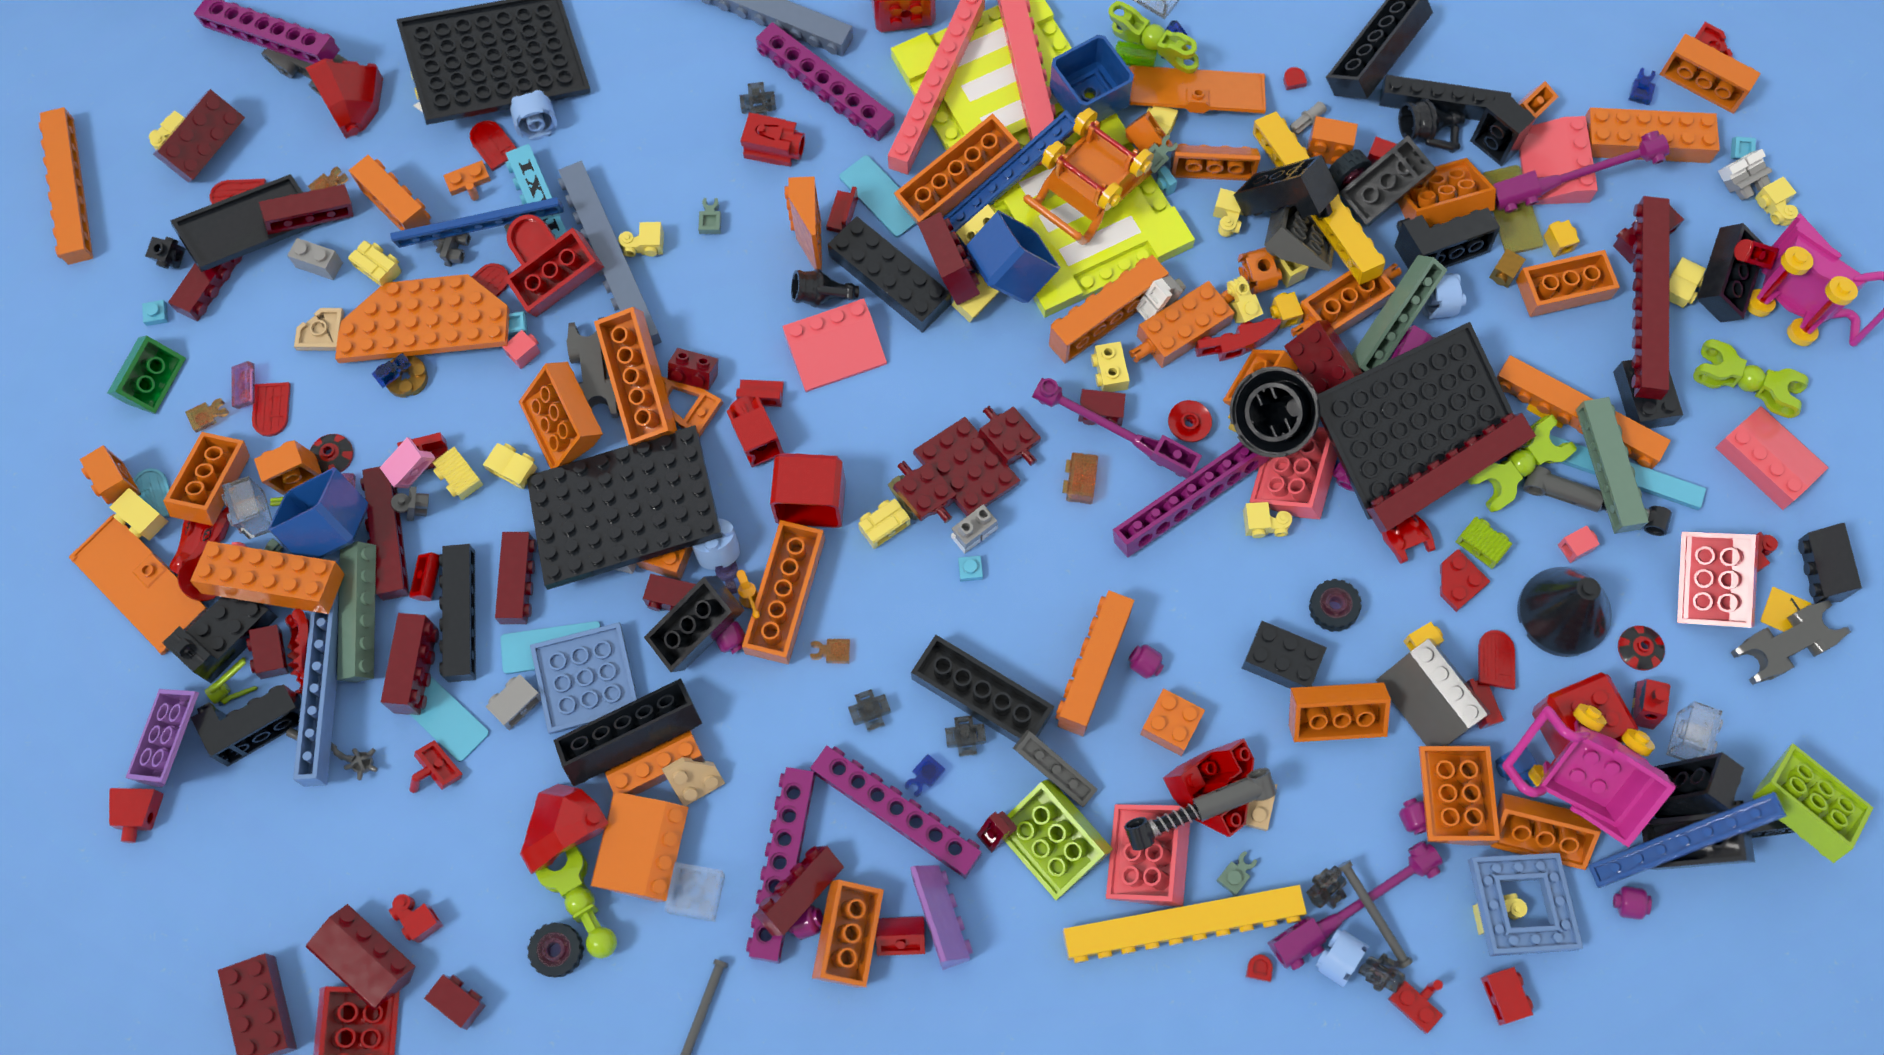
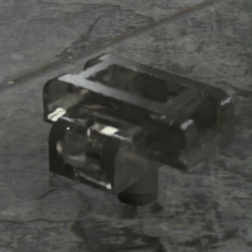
M764 82L749 83V94L740 95L741 112L743 114H749L750 112L767 116V111L776 110L774 91L765 92Z
M872 689L856 694L857 704L848 707L854 726L865 723L868 732L884 727L882 716L891 713L885 694L874 697ZM867 696H870V697H869V698H867V699H864V700H860V699H861V698H864V697H867ZM878 718L877 720H874V721H872V722H868L869 720Z
M972 716L955 717V727L945 728L947 748L958 747L959 757L977 755L976 745L986 743L984 723L973 725ZM972 745V747L962 748V746Z
M1334 865L1330 870L1325 868L1319 875H1315L1312 878L1314 885L1306 892L1312 904L1316 907L1321 908L1327 904L1331 909H1334L1341 899L1344 900L1347 897L1342 889L1347 884V881L1342 876V872L1339 871L1338 867Z
M1385 953L1379 959L1372 956L1368 957L1366 963L1362 964L1359 969V974L1365 976V980L1373 984V988L1376 991H1382L1385 987L1397 993L1405 981L1404 973L1398 971L1401 962L1392 960Z

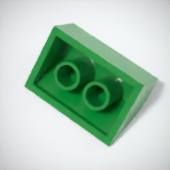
M149 336L138 337L107 394L128 405L155 414L186 358Z

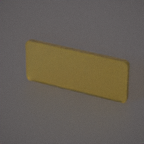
M1518 165L1483 173V176L1492 185L1522 175ZM1524 202L1517 205L1518 209L1516 211L1505 213L1504 209L1499 211L1495 204V210L1492 212L1500 226L1499 235L1504 251L1509 249L1514 253H1520L1543 246L1544 242L1532 206H1526Z

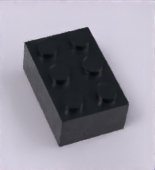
M1502 92L1486 107L1470 142L1502 167L1518 152L1536 118L1530 111L1520 106L1512 97Z
M1632 360L1622 361L1614 370L1613 374L1628 418L1651 429L1674 425L1683 416L1670 371L1669 391L1662 400L1634 397V388H1632L1631 382L1633 375H1635V368H1632Z
M1261 621L1242 669L1289 689L1312 687L1327 647Z

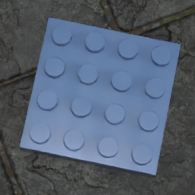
M620 622L530 645L549 734L581 727L638 699Z

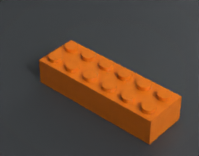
M1590 107L1585 115L1592 157L1613 158L1637 150L1642 141L1641 137L1652 131H1658L1660 135L1663 134L1667 139L1669 155L1665 156V161L1711 163L1720 150L1717 113Z
M992 113L898 189L894 195L899 204L917 225L939 212L944 217L1020 151V144Z
M1153 255L1147 259L1142 258L1130 271L1125 270L1121 273L1119 279L1113 283L1108 282L1102 288V291L1096 295L1091 294L1081 306L1073 307L1064 318L1056 319L1051 324L1049 346L1066 364L1137 313L1136 307L1153 281L1168 276L1169 272Z
M631 307L594 321L628 445L635 446L641 442H648L664 435L676 433L677 427L644 312Z
M780 520L755 601V607L759 611L760 617L756 619L751 614L742 644L745 654L789 665L824 546V530Z
M208 541L190 581L201 594L329 614L345 574L336 561Z
M1108 590L1106 597L1101 596L1096 612L1098 618L1093 617L1087 635L1090 638L1085 637L1081 648L1080 656L1082 659L1077 658L1071 677H1074V680L1069 679L1065 688L1063 698H1066V701L1061 700L1055 717V719L1059 720L1057 727L1082 737L1084 736L1131 614L1134 599Z

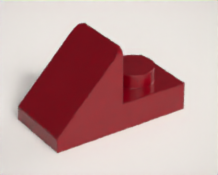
M995 811L987 818L977 836L992 853L1016 831L1017 826L1005 812L1001 811L997 814Z

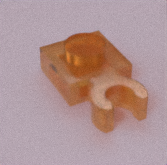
M336 166L331 170L328 177L323 173L308 188L310 190H318L337 186L338 184L345 183L348 177L345 173L338 176L341 170Z
M219 398L214 400L211 406L204 402L186 411L185 413L193 430L197 433L217 423L215 417L228 415L229 411L226 408L218 410L225 402Z
M827 639V645H822L818 641L811 642L812 648L820 649L817 654H810L812 660L826 657V663L849 664L850 639Z

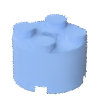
M536 90L532 93L512 98L510 112L516 132L520 137L524 135L528 136L530 140L542 139L552 133L551 129L553 127L556 128L557 120L552 103L544 95L543 91Z
M1444 274L1421 309L1425 316H1429L1428 319L1457 316L1461 306L1466 305V296L1462 293L1459 274Z
M718 518L722 537L692 546L698 563L706 569L716 570L715 567L717 566L725 568L734 563L739 557L740 545L733 525L725 519Z
M1337 929L1328 945L1331 950L1329 952L1324 950L1315 966L1319 968L1318 971L1344 988L1369 946L1345 930L1340 931Z

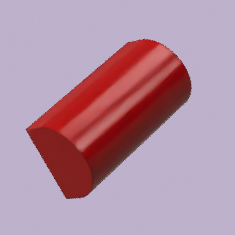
M1744 239L1736 245L1734 255L1739 261L1771 270L1779 249Z
M430 552L418 555L409 594L410 598L419 601H432L440 565L438 554Z

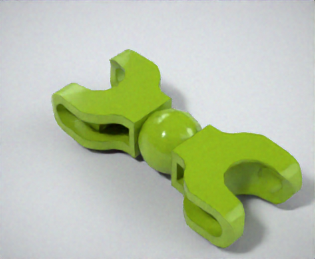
M1116 1L1110 5L1108 13L1113 21L1112 30L1115 36L1129 43L1143 44L1148 50H1157L1158 55L1164 57L1173 67L1185 73L1191 74L1198 69L1199 58L1196 55L1197 44L1194 39L1181 32L1165 31L1163 27L1157 24L1150 25V20L1143 17L1134 7L1122 1ZM1121 9L1124 11V16L1116 15L1114 11ZM1184 59H1190L1194 63L1191 66H1187L1183 61Z
M1710 339L1703 343L1701 349L1702 357L1712 362V364L1703 363L1695 369L1693 378L1696 382L1712 389L1722 386L1734 388L1737 384L1743 391H1756L1755 397L1760 398L1772 413L1786 418H1794L1800 414L1802 408L1801 401L1790 393L1798 394L1807 388L1809 379L1806 375L1790 368L1780 371L1768 369L1764 373L1757 365L1746 366L1747 360L1740 358L1736 350L1727 343L1715 339Z
M1553 414L1544 416L1531 425L1536 436L1520 447V449L1512 452L1507 461H1502L1500 464L1493 463L1467 480L1470 485L1480 484L1485 480L1492 483L1494 488L1493 495L1486 502V507L1490 512L1499 511L1512 502L1517 494L1518 483L1523 477L1530 475L1537 465L1563 462L1577 450L1573 442L1562 443L1559 446L1551 443L1549 438L1550 431L1557 424Z

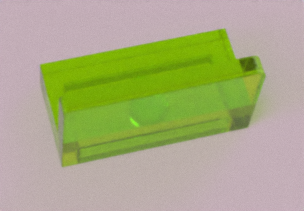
M1117 42L1115 50L1127 66L1154 67L1157 50H1148L1144 45Z

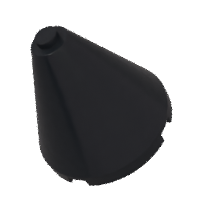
M1265 367L1247 375L1235 389L1230 403V421L1238 434L1237 438L1246 448L1265 457H1284L1301 450L1311 441L1320 422V402L1314 387L1302 374L1287 367Z
M1555 567L1536 574L1522 589L1517 604L1518 619L1520 623L1522 622L1528 633L1526 636L1538 648L1556 656L1574 657L1591 651L1606 637L1611 625V605L1603 588L1589 575L1572 568Z

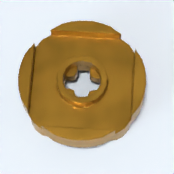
M415 356L392 359L386 365L382 374V379L387 389L393 395L401 398H406V396L412 394L413 396L419 394L428 382L427 369L424 363ZM409 372L408 374L410 375V378H404L403 380H401V375L403 373Z

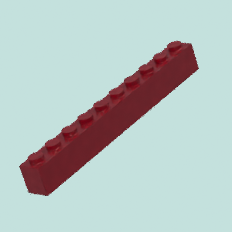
M1643 196L1639 204L1635 205L1633 216L1636 217V223L1633 228V235H1636V241L1633 245V253L1636 254L1633 272H1636V278L1632 286L1633 291H1635V298L1632 304V309L1635 310V317L1632 322V329H1635V336L1632 340V348L1635 349L1632 368H1635V375H1633L1631 386L1634 388V397L1662 400L1669 391L1670 199Z

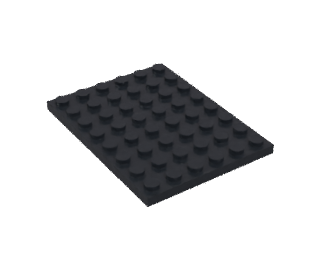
M500 0L396 19L426 125L507 110L511 107L513 97L532 93L536 90L543 91L550 101L590 93V86L562 0Z
M1470 322L1317 394L1321 408L1320 420L1368 520L1372 518L1366 509L1372 505V500L1381 495L1383 497L1391 493L1389 490L1400 483L1402 485L1409 482L1408 477L1420 471V473L1428 470L1426 467L1428 464L1435 460L1442 461L1446 458L1445 454L1454 448L1459 450L1464 447V441L1473 436L1478 438L1483 434V429L1492 424L1498 425L1501 423L1500 419L1503 416L1512 412Z
M696 425L677 430L674 434L664 435L658 439L641 442L635 446L621 447L529 476L527 484L544 586L547 590L722 537Z

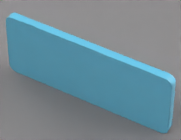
M863 156L840 174V180L850 191L852 186L857 187L858 199L894 237H901L916 225V222L903 209L894 195L900 188L869 156Z
M594 621L503 634L501 636L503 672L505 674L535 671L530 645L599 628L601 625L599 622Z
M431 677L430 685L425 687L424 695L427 697L425 709H421L420 715H410L456 760L464 761L489 735V731Z

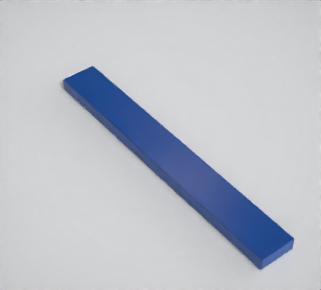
M1067 110L1060 114L944 217V219L949 218L954 228L951 232H957L987 204L991 206L1042 161L1043 153L1049 145L1056 141L1063 143L1074 133L1075 119Z
M555 197L390 233L391 240L400 248L511 224L522 215H534L540 218L563 213L564 209L559 198Z
M1773 792L1589 864L1588 867L1597 887L1601 888L1787 815L1777 794Z

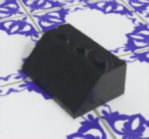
M1845 523L1809 532L1798 540V550L1803 557V569L1809 580V593L1813 597L1814 604L1827 600L1831 603L1842 602L1862 589Z

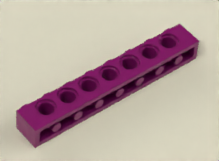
M203 0L193 13L205 28L311 64L323 59L333 60L340 51L335 44V39L327 33L321 34L312 28L306 29L296 23L291 24L281 18L276 19L266 13L261 14L251 8L246 9L234 2Z
M773 22L756 37L757 50L762 56H767L775 66L787 71L788 75L792 79L800 81L805 89L808 91L812 90L822 102L829 103L838 114L846 116L852 125L863 129L868 137H873L879 141L895 125L894 114Z
M1239 442L1114 528V543L1127 558L1269 461V457L1258 455Z
M826 745L810 767L817 777L966 879L981 857L982 851L979 850L980 846L971 839L964 840L959 836L961 833L950 825L945 827L940 823L941 819L932 812L926 814L920 810L922 806L913 799L907 801L901 797L903 793L892 785L888 788L882 783L883 779L873 772L870 775L863 770L864 766L853 759L850 762L844 757L845 753L834 746L831 749ZM842 765L846 768V771L842 775H836L833 773L836 766ZM857 778L865 781L864 786L861 788L853 787L852 783ZM874 792H882L884 798L879 802L873 801L871 796ZM896 804L901 805L904 808L903 812L899 815L892 814L890 812L892 806ZM913 818H920L923 824L919 828H913L910 826V821ZM939 831L942 834V839L937 842L931 841L929 839L930 833ZM957 844L962 848V851L958 855H952L948 851L949 847Z
M786 767L785 774L781 773L779 787H782L781 796H777L775 800L774 810H777L776 820L772 819L770 825V833L773 836L771 843L768 842L766 846L765 857H768L767 866L762 867L760 880L764 882L762 890L758 889L756 904H760L765 898L770 897L773 894L770 892L771 884L785 880L791 874L790 870L799 863L816 777L814 771ZM798 789L800 796L797 799L788 798L791 790ZM793 812L796 814L795 820L790 823L785 822V814ZM784 835L791 836V842L787 846L779 844L780 838ZM778 859H786L787 865L785 868L778 870L774 867ZM753 914L751 928H754L753 938H748L746 952H750L749 957L751 959L780 964L785 935L773 936L769 941H762L761 933L766 928Z

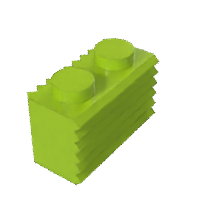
M1475 517L1455 542L1489 568L1493 569L1511 547L1512 542H1509V538L1505 534L1497 533L1493 528H1490L1491 526L1486 520Z

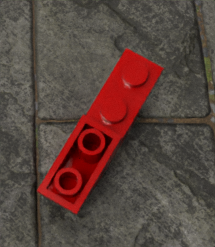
M1267 318L1256 323L1245 322L1238 325L1235 334L1226 333L1221 337L1215 338L1210 336L1203 337L1197 341L1195 347L1196 356L1218 354L1220 361L1242 356L1271 339L1278 332L1281 319Z

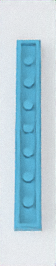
M1552 435L1549 436L1551 443L1555 446L1570 442ZM1574 443L1577 450L1565 461L1559 462L1596 475L1588 448ZM1630 462V465L1635 470L1637 487L1641 491L1695 510L1701 508L1706 488Z

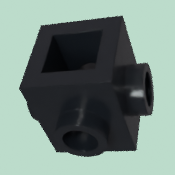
M152 237L145 257L156 261L157 266L169 269L170 266L179 268L186 248L178 245L179 241L170 237H165V240Z

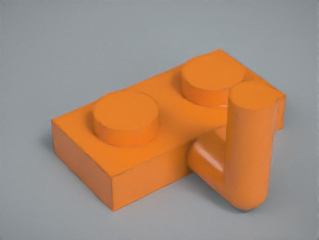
M482 160L443 175L452 196L467 190L474 201L479 199L476 187L491 181Z

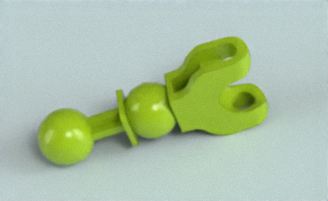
M575 846L565 851L567 862L561 870L551 871L549 867H546L535 873L541 885L551 892L560 893L565 899L566 911L572 915L573 919L578 923H583L588 932L586 948L590 955L599 959L607 958L615 951L617 938L611 929L601 927L595 916L599 909L595 906L593 893L587 889L584 882L588 863L578 846Z

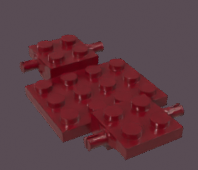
M990 405L987 406L983 413L990 419V422L982 426L979 432L966 417H963L914 449V456L923 466L912 470L905 461H902L897 466L905 477L895 483L893 489L920 521L930 515L938 514L944 523L949 522L952 516L945 508L953 503L967 517L983 504L985 507L1019 485L1021 480L1008 466L1022 457L1030 466L1034 465L1037 459L1030 453V449L1040 442L1041 437L1014 406L998 415Z

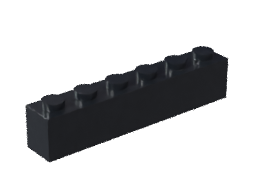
M1386 75L1381 87L1379 106L1400 109L1404 102H1417L1422 98H1426L1443 112L1458 111L1464 114L1465 119L1480 121L1486 107L1502 91ZM1504 92L1505 94L1511 97V93Z
M470 544L442 546V554L439 555V563L442 567V575L439 576V584L442 589V597L439 598V606L442 610V618L439 620V628L442 632V640L439 641V650L442 654L439 672L448 682L476 680L475 550Z

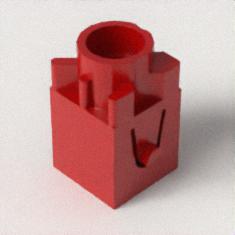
M749 112L740 140L741 146H743V156L745 159L791 167V159L800 160L803 155L805 133L795 130L796 122Z
M744 396L735 400L726 412L752 468L775 458L780 453H784L759 397Z

